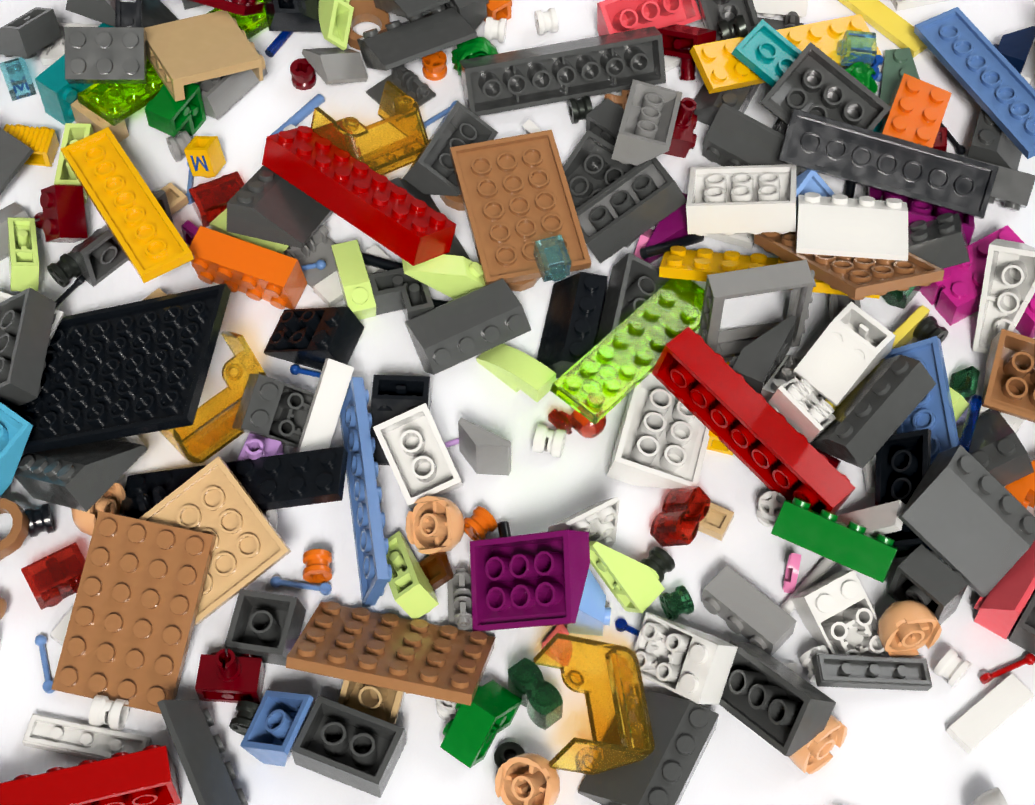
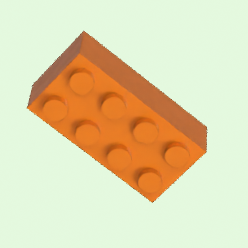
M904 73L893 92L889 103L891 109L885 115L879 133L933 148L952 93Z
M203 226L199 227L189 246L194 257L191 260V265L194 267L200 280L208 284L213 282L217 284L226 283L231 292L240 291L246 293L249 298L256 301L266 300L278 309H295L307 285L298 259Z

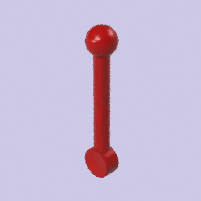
M1027 653L1023 659L992 673H985L979 680L982 684H986L993 678L1025 664L1033 665L1035 663V656Z

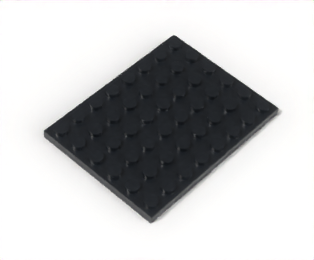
M226 283L63 317L47 348L46 367L42 373L41 391L38 398L21 406L8 405L9 409L33 425L22 455L193 425L231 293Z

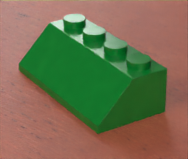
M794 497L793 501L789 499L784 501L771 534L882 583L885 581L899 547L893 545L894 539L880 533L876 537L865 533L866 527L850 521L848 525L837 521L839 516L828 510L822 509L820 513L809 508L811 503Z

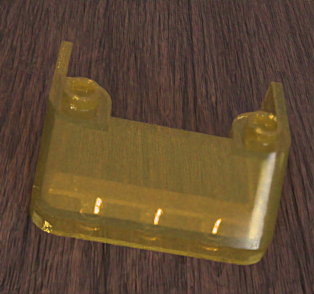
M390 81L385 82L377 114L383 120L371 125L364 126L354 117H346L335 121L319 107L314 109L311 123L313 131L321 137L330 140L332 144L341 150L349 152L350 156L367 164L369 168L380 175H385L413 163L428 142L418 103Z
M226 330L221 333L234 355L222 368V378L228 387L197 409L193 425L159 431L190 462L202 463L244 433L232 428L249 375L262 374L267 376L241 334Z
M557 633L533 658V662L536 665L560 669L561 677L566 687L573 692L585 694L592 740L574 737L549 762L550 768L595 775L647 758L653 752L655 744L636 654L625 646Z

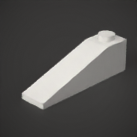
M995 239L989 244L972 351L988 354L992 339L1001 329L1014 332L1035 293L1034 247L1025 243Z

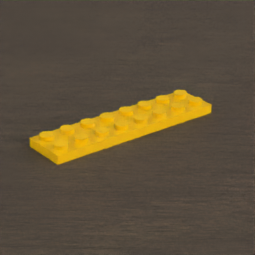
M861 14L776 30L801 51L810 42L813 43L841 67L850 66L853 62H847V60L857 57L846 52V50L862 51L863 49H869L875 55H882ZM745 37L694 45L691 48L690 54L709 94L766 83L732 55L734 49Z
M109 127L61 148L63 157L143 283L194 259L191 250Z
M672 246L670 251L665 252L659 267V277L706 282L707 275L788 262L782 261L780 257L771 258L761 253H754L750 256L740 255L736 251L718 253L707 248L687 250L683 246ZM814 279L816 287H813L812 292L847 295L839 290L832 289L829 284L821 280ZM871 295L866 297L879 299L880 295Z

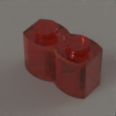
M699 486L672 489L664 499L662 512L653 520L650 534L662 547L690 544L697 535L699 522L708 513L711 499Z

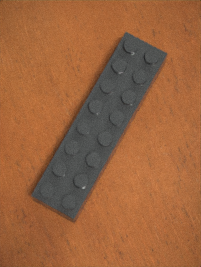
M655 27L459 60L465 106L477 116L562 102L571 98L578 99L587 95L590 97L629 90L633 79L653 85L666 83L663 37Z

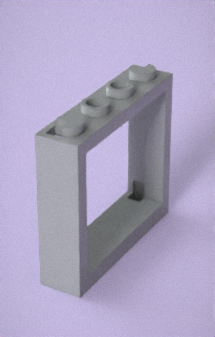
M807 260L707 275L698 334L715 353L720 354L723 358L739 356L743 347L780 322L719 331L725 299L792 289L786 318L791 315L797 317L791 347L799 346L802 334L805 333V320L809 318V303L813 301L812 290L813 287H816L814 270H810Z

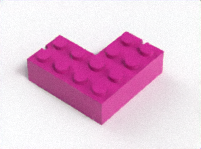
M1008 225L968 245L970 261L944 268L943 281L933 282L929 286L917 287L931 305L937 302L935 309L950 326L979 311L989 244L995 239L1024 243ZM1035 293L1016 326L1017 331L1021 335L1030 338L1035 337Z

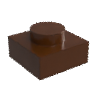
M446 552L429 555L419 562L434 591L453 578V572Z

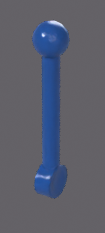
M297 364L290 367V372L293 375L300 373L318 378L321 375V372L303 369Z

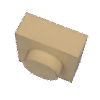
M171 182L162 188L166 192L171 215L189 203L187 196Z
M708 501L696 523L695 529L722 541L734 518V512Z

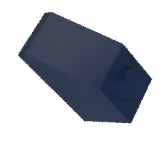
M1035 26L1002 36L999 45L994 44L997 50L1020 74L1035 38Z

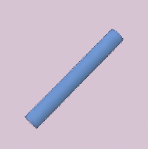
M317 94L271 135L283 131L290 124L296 127L325 102L324 97L321 94Z

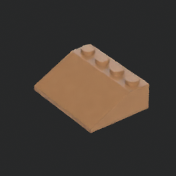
M1001 329L992 339L985 366L983 407L1035 423V339L1005 329Z

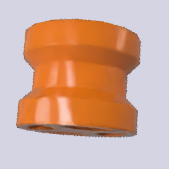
M443 51L422 57V71L426 79L437 81L446 76L447 57Z
M477 506L473 510V515L470 518H464V532L473 541L485 540L486 534L493 532L498 527L494 517L481 506Z
M312 549L304 552L303 563L306 565V568L303 570V579L310 583H324L331 580L332 569L329 565L332 562V553L325 549Z

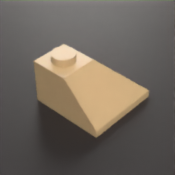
M344 680L338 703L395 725L404 692Z

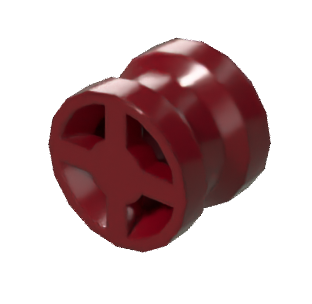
M300 58L292 62L290 73L293 86L299 90H308L314 87L316 84L315 70L306 58Z

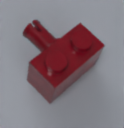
M679 24L659 28L658 31L663 37L664 55L680 58L679 79L686 81L695 80V62L690 54V50L694 45L716 42V30Z
M686 97L680 101L669 151L664 154L686 158L689 149L694 148L697 137L696 134H693L697 123V115L694 114V111L696 110L697 103L692 98Z
M52 185L41 189L40 204L43 212L37 213L34 218L35 220L40 219L35 222L37 228L43 229L46 242L75 243L87 239L83 187Z
M225 649L213 652L210 655L201 654L195 686L200 701L229 703L250 701L256 704L261 703L265 677V667L262 658L251 654H243L237 657L231 649H228V655Z

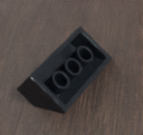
M580 272L553 285L537 360L554 371L558 379L588 383L594 357L593 351L607 293L608 276Z
M930 429L893 434L876 453L875 506L897 500L907 504L931 466ZM904 523L901 531L884 534L894 539L893 545L899 547L895 558L909 556L921 544L925 548L927 547Z

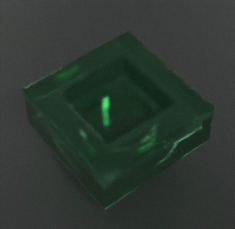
M970 366L953 373L949 387L964 398L974 395L977 390L980 371L974 366Z

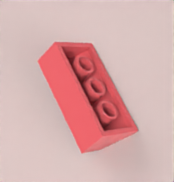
M605 0L597 3V31L599 36L648 27H655L658 30L659 28L676 24L686 25L702 19L696 0Z
M1035 540L986 597L980 596L974 606V609L978 610L974 622L1004 639H1007L1035 592Z

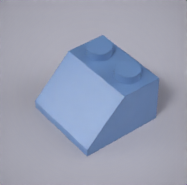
M266 690L240 746L263 764L285 767L291 755V749L311 711L314 698L307 694Z

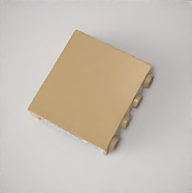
M220 10L144 28L147 39V59L175 102L185 100L184 85L252 70L259 81H263V70L266 68L265 60L261 54L257 53L254 43L249 42L245 31L238 27L236 19L232 18L228 11Z

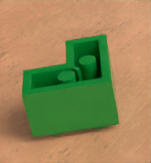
M194 83L184 85L185 100L175 102L163 84L158 94L146 105L145 113L148 125L173 137L179 131H187L190 136H193L206 121L200 86Z
M494 680L483 686L479 685L471 706L456 704V716L444 728L443 735L445 738L440 748L467 767H473L485 758L496 734L511 724L522 699Z

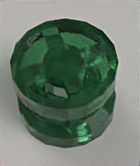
M683 585L676 587L672 593L664 592L659 595L661 607L666 617L671 621L677 620L679 615L683 613L688 615L694 612L692 598Z

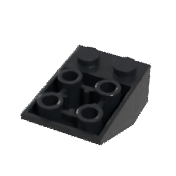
M263 0L269 31L321 32L318 14L319 0Z
M349 307L284 310L269 339L264 354L321 371L326 358L347 365L364 330V326Z
M374 375L371 397L372 426L370 434L371 437L375 438L373 457L378 465H389V462L373 427L424 403L427 404L430 410V376Z

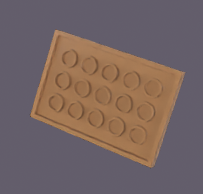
M552 130L450 147L452 164L479 264L483 270L485 285L501 278L508 284L591 268V259ZM563 249H564V251L566 250L565 253H567L568 258H567L566 255L563 256V254H562Z
M763 232L754 235L755 244L764 248V251L777 255L782 261L807 260L810 270L815 272L814 279L829 284L832 289L847 294L848 298L853 300H863L866 296L886 295L887 292L895 290L906 291L914 286H929L933 282L943 281L944 277L943 269L908 252V261L796 253V232L786 234Z
M98 511L51 689L92 699L97 694L108 696L109 700L113 701L124 699L129 701V705L124 704V706L161 714L157 702L161 700H176L216 536Z
M332 601L320 602L287 655L286 668L471 706L494 649L496 637L489 636L482 631L469 632L459 630L452 625L439 626L429 624L422 619L410 620L400 618L392 613L380 614L370 612L362 607H345Z

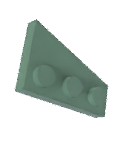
M910 48L885 50L879 98L888 105L904 73L920 79Z

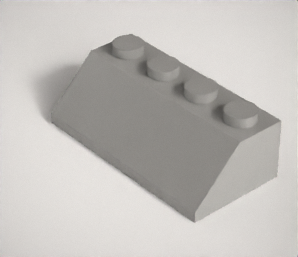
M633 79L611 159L617 160L622 164L638 166L668 152L682 92Z

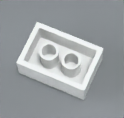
M426 403L373 427L406 503L411 510L417 505L415 502L419 498L424 496L441 497L464 486Z

